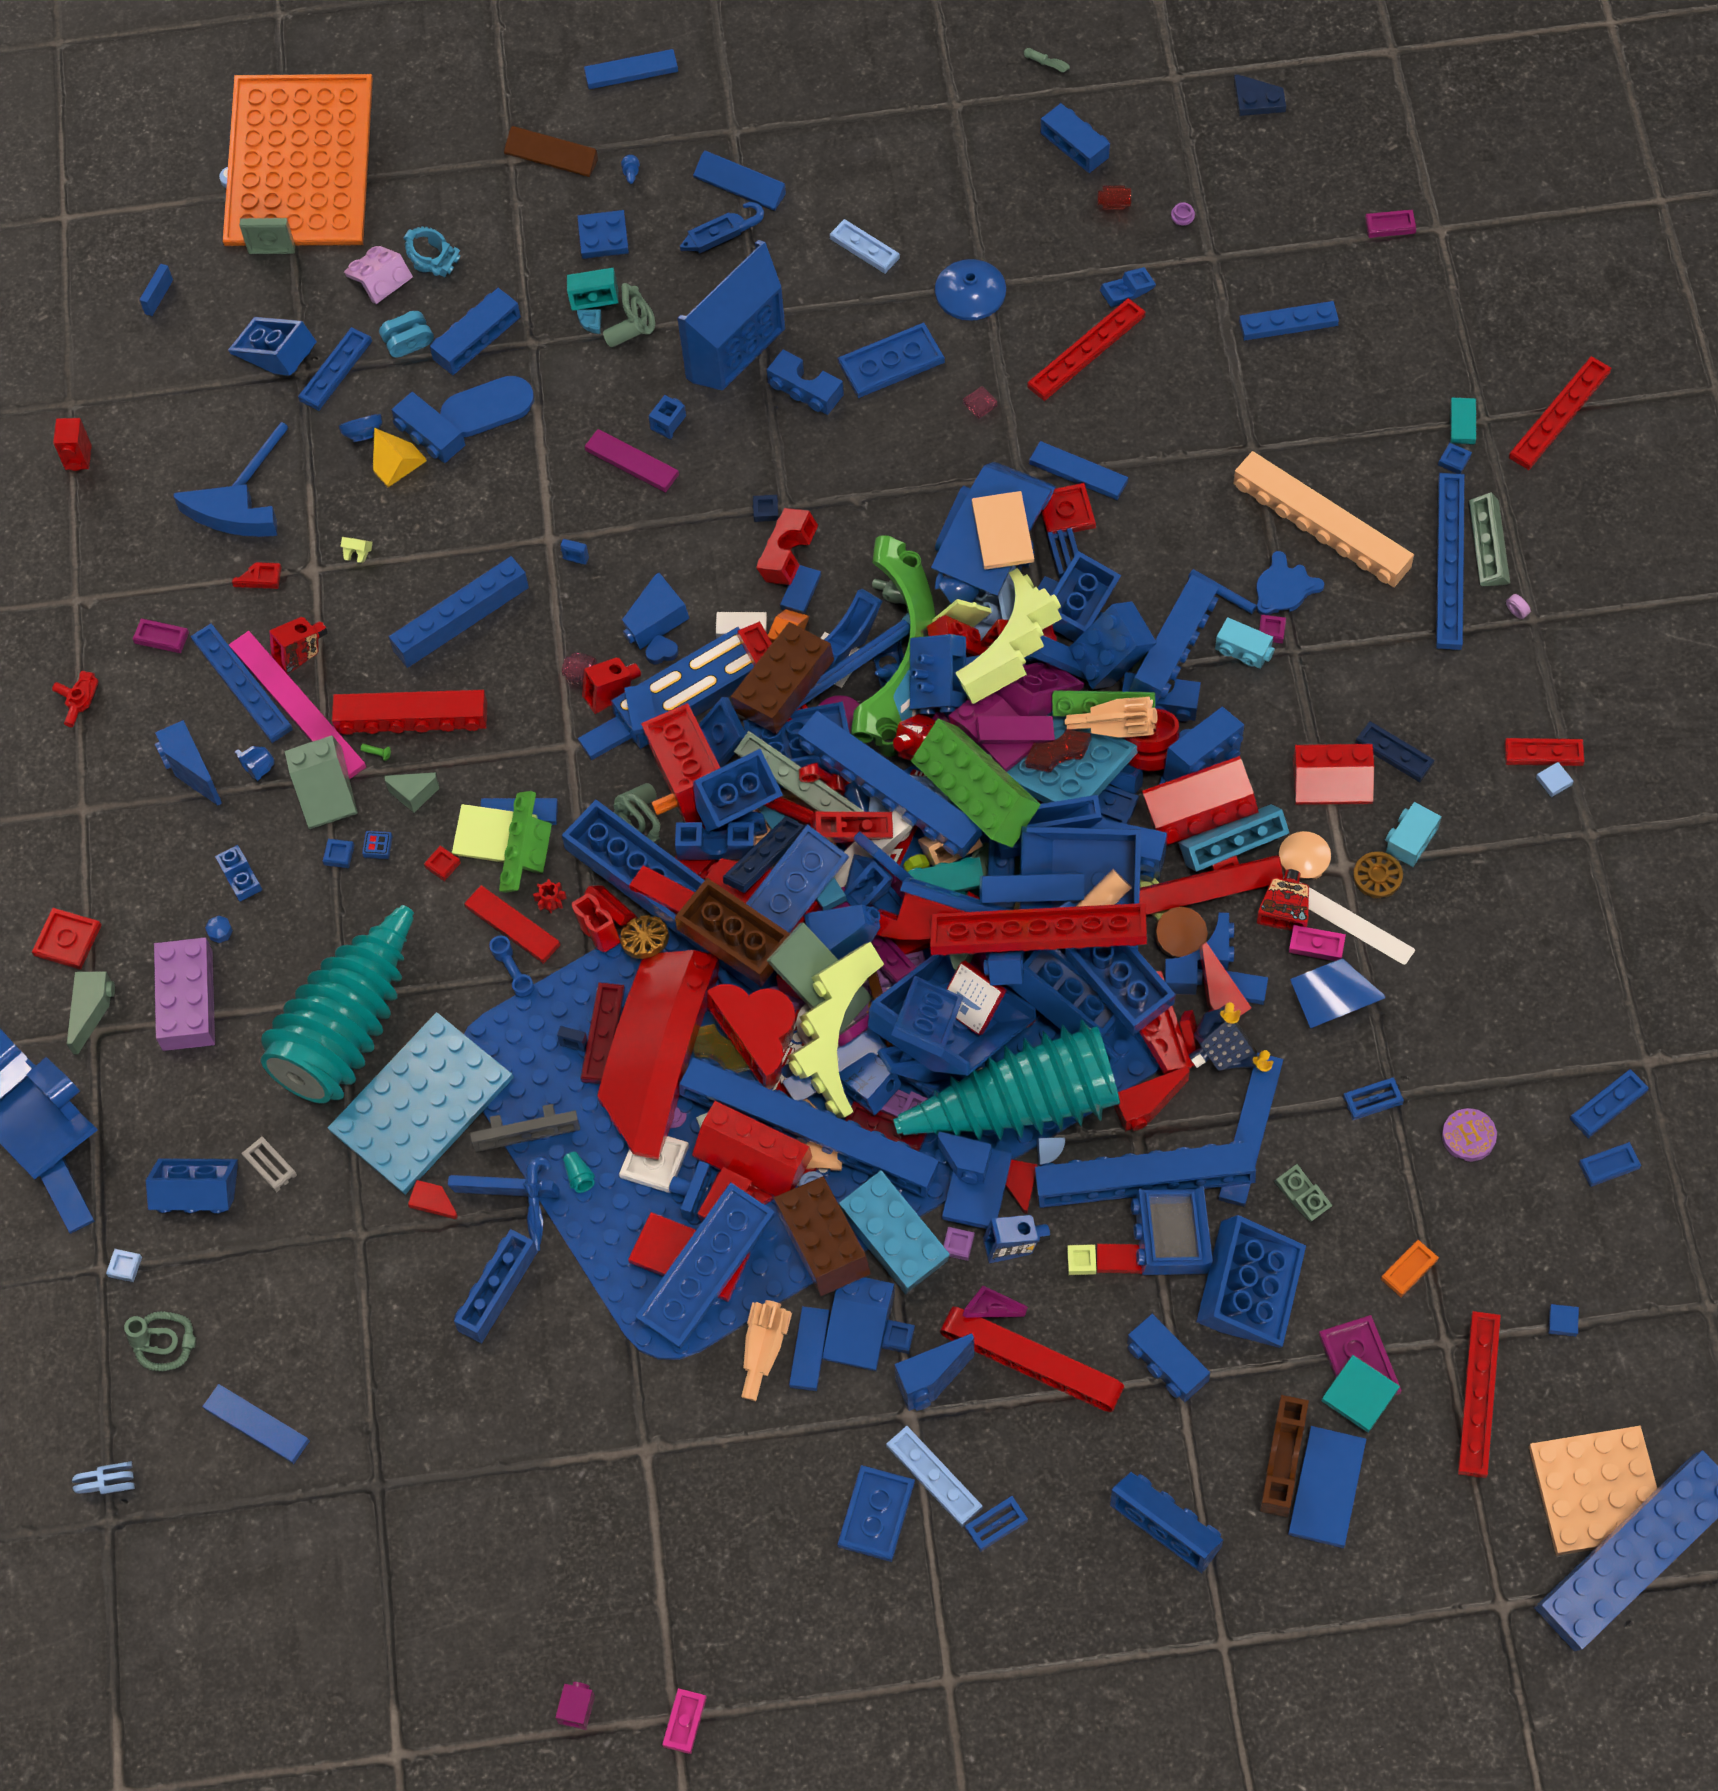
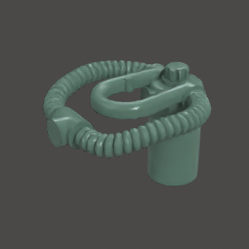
M623 283L621 286L623 308L628 319L604 330V339L610 347H615L640 334H651L654 331L656 323L653 311L641 296L637 286H631L627 283ZM629 296L631 297V307L629 305ZM637 304L640 306L641 309V319L638 317L637 309H639V307L637 306Z
M645 783L618 795L614 800V813L632 827L634 826L627 816L634 815L639 822V829L637 830L643 833L645 821L637 810L639 808L642 809L653 825L647 838L657 844L661 840L659 837L661 824L648 806V804L656 800L654 787L649 783Z
M157 1311L150 1313V1315L148 1314L144 1319L133 1316L124 1325L128 1342L134 1348L133 1352L136 1353V1359H138V1362L143 1367L152 1371H169L179 1368V1366H182L187 1361L190 1351L196 1346V1337L193 1335L191 1320L177 1313L160 1311L159 1313ZM162 1318L181 1323L185 1328L182 1341L183 1351L177 1361L175 1360L167 1364L153 1363L147 1360L143 1352L167 1355L176 1349L178 1337L173 1330L147 1327L150 1321ZM151 1334H157V1336L167 1334L171 1336L172 1344L166 1349H161L157 1346L150 1347Z

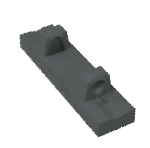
M553 1104L542 1106L544 1117L504 1126L500 1115L490 1117L491 1128L470 1132L474 1150L479 1152L580 1130V1124L576 1110L555 1114Z

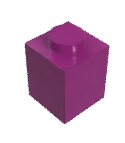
M573 1682L572 1685L564 1684L555 1717L558 1724L587 1730L595 1695L589 1689V1685L581 1682Z

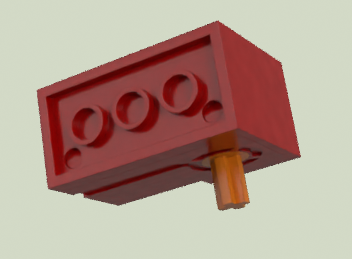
M687 703L641 723L655 762L671 793L651 802L655 813L659 815L677 807L684 823L702 822L696 809L693 781L720 768Z

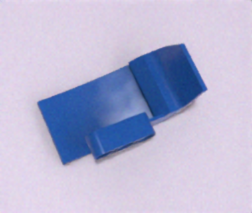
M997 462L984 465L972 487L962 486L936 541L935 551L938 553L931 569L998 597L1012 566L984 570L972 498L1021 491L1030 532L1041 510H1044L1048 505L1056 486Z
M0 1029V1144L33 1179H36L95 1133L97 1129L70 1101L80 1092L75 1084L47 1057L37 1065L33 1064Z

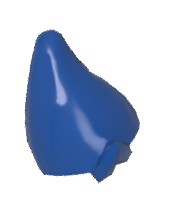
M940 572L936 577L935 589H940L951 604L957 599L972 603L980 589L948 575L943 576V573Z

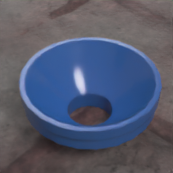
M381 414L366 416L340 424L338 427L341 434L353 440V442L366 440L374 437V428L380 429L382 416Z

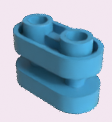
M409 311L405 315L385 321L379 329V334L382 340L387 343L386 347L392 357H402L424 348L434 339V334L430 327L426 325L427 322L419 311Z

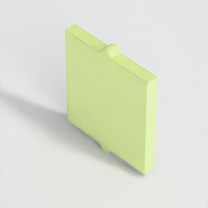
M957 599L932 619V623L937 618L947 615L974 627L992 612L991 608L977 605L976 602L970 603Z

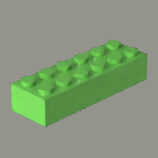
M939 718L911 759V762L991 840L1013 848L1022 834V826L1028 825L1041 805L963 730Z

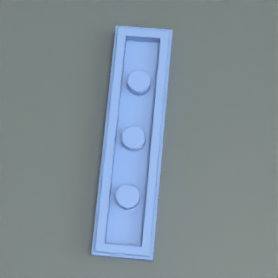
M908 1426L886 1443L887 1448L961 1527L983 1509L981 1503Z

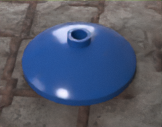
M976 259L960 260L947 266L939 274L935 284V296L939 306L947 314L961 320H979L992 315L1001 307L1006 296V283L1001 272L993 265Z

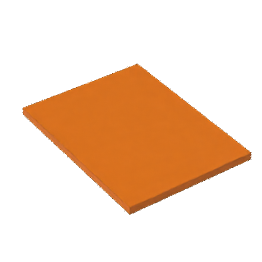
M372 74L234 75L223 230L224 246H246L239 226L240 218H287L295 246L363 245L373 86Z

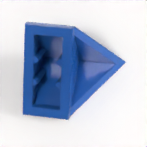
M854 854L844 891L847 902L851 906L865 905L870 907L889 891L893 877L876 859Z

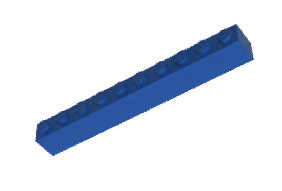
M693 1057L679 1084L680 1095L709 1108L712 1107L714 1101H717L804 1144L809 1141L823 1146L822 1151L827 1154H831L832 1151L838 1152V1160L871 1176L876 1175L882 1170L893 1185L921 1197H926L938 1172L939 1160L929 1152L916 1151L905 1142L892 1141L881 1132L868 1131L851 1120L844 1121L828 1110H818L804 1100H794L780 1090H770L763 1087L756 1080H746L739 1077L732 1070H722L715 1067L712 1062L706 1059L698 1060Z

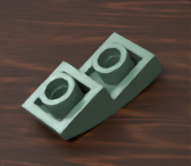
M1298 1164L1274 1180L1284 1195L1310 1222L1332 1207V1204L1317 1184L1313 1185Z

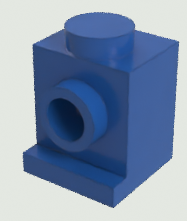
M664 395L649 414L651 430L672 439L674 431L686 417L685 405L676 398L672 399Z

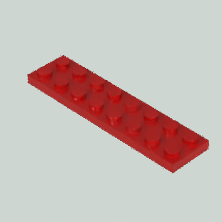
M1145 903L932 914L931 955L1000 953L1004 951L1056 950L1063 948L1081 949L1084 947L1137 946L1147 944Z

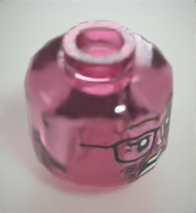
M574 652L570 657L567 656L562 666V675L565 676L568 683L583 687L584 669L596 665L597 660L591 655Z

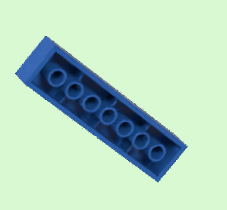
M1703 1450L1693 1454L1534 1607L1573 1651L1582 1650L1718 1519V1466Z

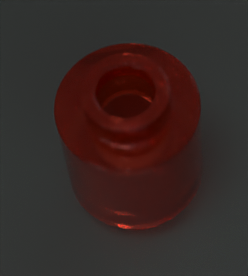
M1125 185L1102 186V190L1098 191V205H1102L1103 210L1131 207V188H1125Z

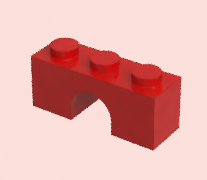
M784 508L756 566L765 582L791 585L800 566L791 549L797 545H810L818 528V524L810 511Z

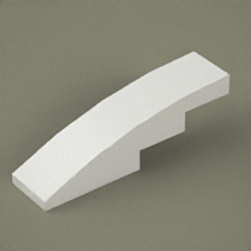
M895 810L892 812L893 838L871 840L887 855L913 827L907 824L902 819V815ZM853 842L844 851L849 858L834 876L840 887H846L854 854L874 858L857 842Z

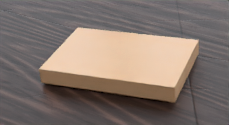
M1021 491L972 498L984 570L1034 562Z

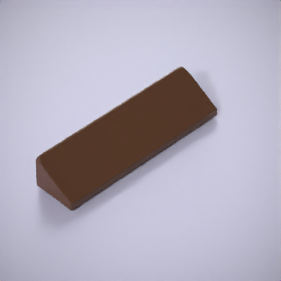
M515 126L510 128L504 149V154L590 177L598 161L595 148Z

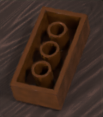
M789 622L731 695L735 712L777 734L834 661L831 643Z
M706 878L675 916L676 928L679 932L760 987L774 971L769 962H767L768 958L790 935L789 932L708 878Z
M824 1176L774 1197L779 1217L820 1296L871 1274L866 1254Z

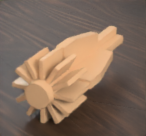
M1150 697L1123 698L1091 707V713L1066 715L1065 724L1067 725V730L1091 728L1092 734L1110 737L1149 736L1154 734L1153 729H1156L1154 723H1157L1158 715L1156 708H1152L1153 700H1150Z
M766 1300L764 1304L752 1302L747 1321L749 1327L745 1342L744 1369L748 1372L741 1395L744 1399L757 1400L763 1375L768 1376L781 1348L783 1334L787 1335L792 1313L781 1308L780 1303Z

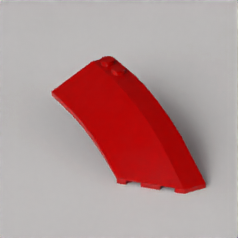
M696 950L664 952L644 958L640 963L612 1041L597 1095L598 1101L609 1113L611 1121L618 1132L625 1138L632 1154L659 1160L674 1119L680 1095L679 1084L687 1070L707 1009V991L715 987L718 979L719 958L713 954Z

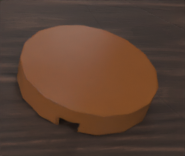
M1176 907L1163 913L1157 922L1154 934L1156 943L1163 953L1171 957L1180 958L1197 951L1199 946L1206 942L1208 932L1206 923L1200 914L1190 908Z

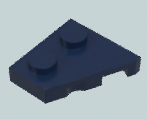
M1234 75L1239 116L1286 112V102L1282 87L1245 76Z

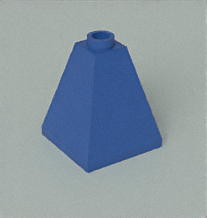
M865 905L817 911L804 915L806 926L838 960L861 945L872 942L880 929L879 911L875 907Z

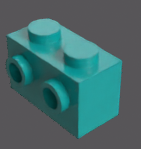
M614 268L567 275V293L572 311L619 303L618 284Z

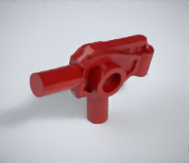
M81 671L79 680L72 689L58 682L54 683L52 691L67 698L65 705L69 708L64 725L74 727L79 712L89 708L99 682L94 673Z

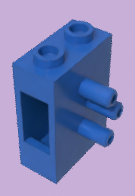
M947 634L910 638V709L920 710L921 715H935V710H940V713H952L966 702V693L956 675L957 671L966 666L965 636Z

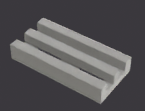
M260 1137L241 1153L276 1193L283 1184L289 1183L288 1180L291 1177L295 1178L297 1176L291 1166L263 1137ZM261 1145L286 1171L284 1175L258 1149ZM254 1152L278 1178L276 1182L250 1155Z

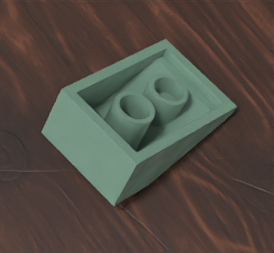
M332 735L284 751L289 773L309 829L358 814L342 746Z

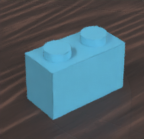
M1414 802L1409 810L1405 808L1398 819L1400 824L1397 829L1392 828L1385 839L1388 842L1386 853L1414 867L1438 830L1442 816Z

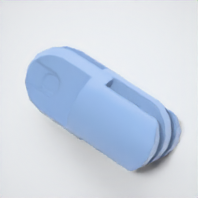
M132 1461L97 1467V1471L76 1474L72 1479V1483L84 1484L73 1486V1491L79 1494L96 1491L106 1494L135 1489L132 1482L108 1485L132 1480L134 1478L133 1472H116L131 1469Z

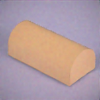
M1112 869L1076 907L1115 905L1132 886Z

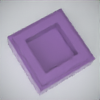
M948 1227L943 1246L949 1252V1257L969 1261L975 1233Z

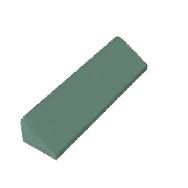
M1491 492L1469 500L1480 585L1510 584L1500 505L1499 500Z

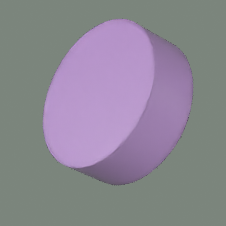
M1513 594L1506 600L1508 609L1517 618L1524 619L1531 612L1527 602L1517 594Z

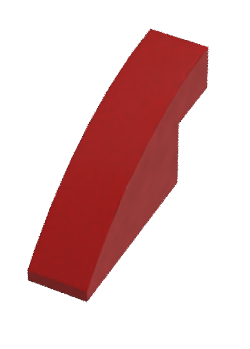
M905 892L899 915L883 909L878 910L880 913V929L876 935L902 940L930 939L932 914L966 911Z

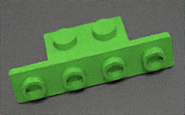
M1055 690L1052 694L1053 716L1091 713V707L1123 698L1150 697V700H1153L1152 708L1155 707L1154 692Z
M526 791L517 793L514 800L508 844L504 854V866L500 876L499 891L501 892L518 891L522 869L536 874L543 873L552 824L532 817L536 792Z

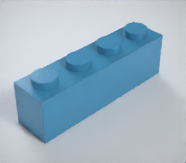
M1270 804L1258 809L1259 813L1178 842L1186 866L1197 872L1289 834L1283 810Z

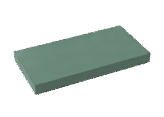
M799 923L767 960L771 967L811 1009L825 1000L824 997H820L814 990V981L811 977L838 961L805 923ZM863 986L856 991L847 1007L839 1033L848 1027L873 998Z

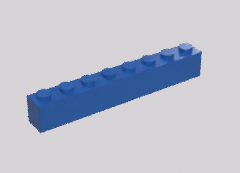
M816 711L798 732L799 745L806 753L810 755L814 753L826 767L837 769L846 781L857 783L869 797L875 796L881 800V804L891 812L895 810L901 814L902 819L911 826L916 825L921 828L923 834L930 840L935 841L936 839L941 842L944 849L950 854H958L964 858L982 836V830L965 813L819 711Z
M1234 1141L1226 1145L1207 1144L1201 1148L1192 1149L1181 1147L1175 1151L1166 1152L1155 1150L1141 1155L1129 1153L1121 1157H1098L1095 1160L1089 1161L1072 1160L1064 1164L1045 1163L1035 1167L1039 1206L1044 1208L1135 1197L1139 1188L1142 1190L1197 1189L1204 1186V1189L1255 1183L1256 1169L1251 1142Z

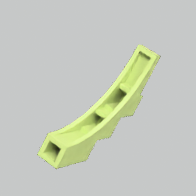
M1018 568L1009 572L1014 583L1016 596L1014 609L1007 625L1000 636L984 653L956 672L959 682L972 704L1027 675L1023 664L1026 663L1024 657L1043 648L1044 644L1040 638L1044 635L1042 630L1062 619L1058 611L1061 605L1054 594L1050 596L1045 588L1038 590L1037 587H1034L1027 574L1023 576Z
M871 942L861 945L811 977L814 981V990L820 997L825 999L814 1008L799 1016L802 1021L801 1027L807 1036H811L813 1040L787 1056L790 1061L788 1065L793 1074L799 1076L800 1079L811 1076L813 1078L811 1083L814 1089L819 1094L822 1093L827 1101L825 1103L827 1110L834 1113L837 1118H845L853 1112L844 1093L838 1070L837 1048L839 1030L845 1011L856 991L869 976L884 965Z

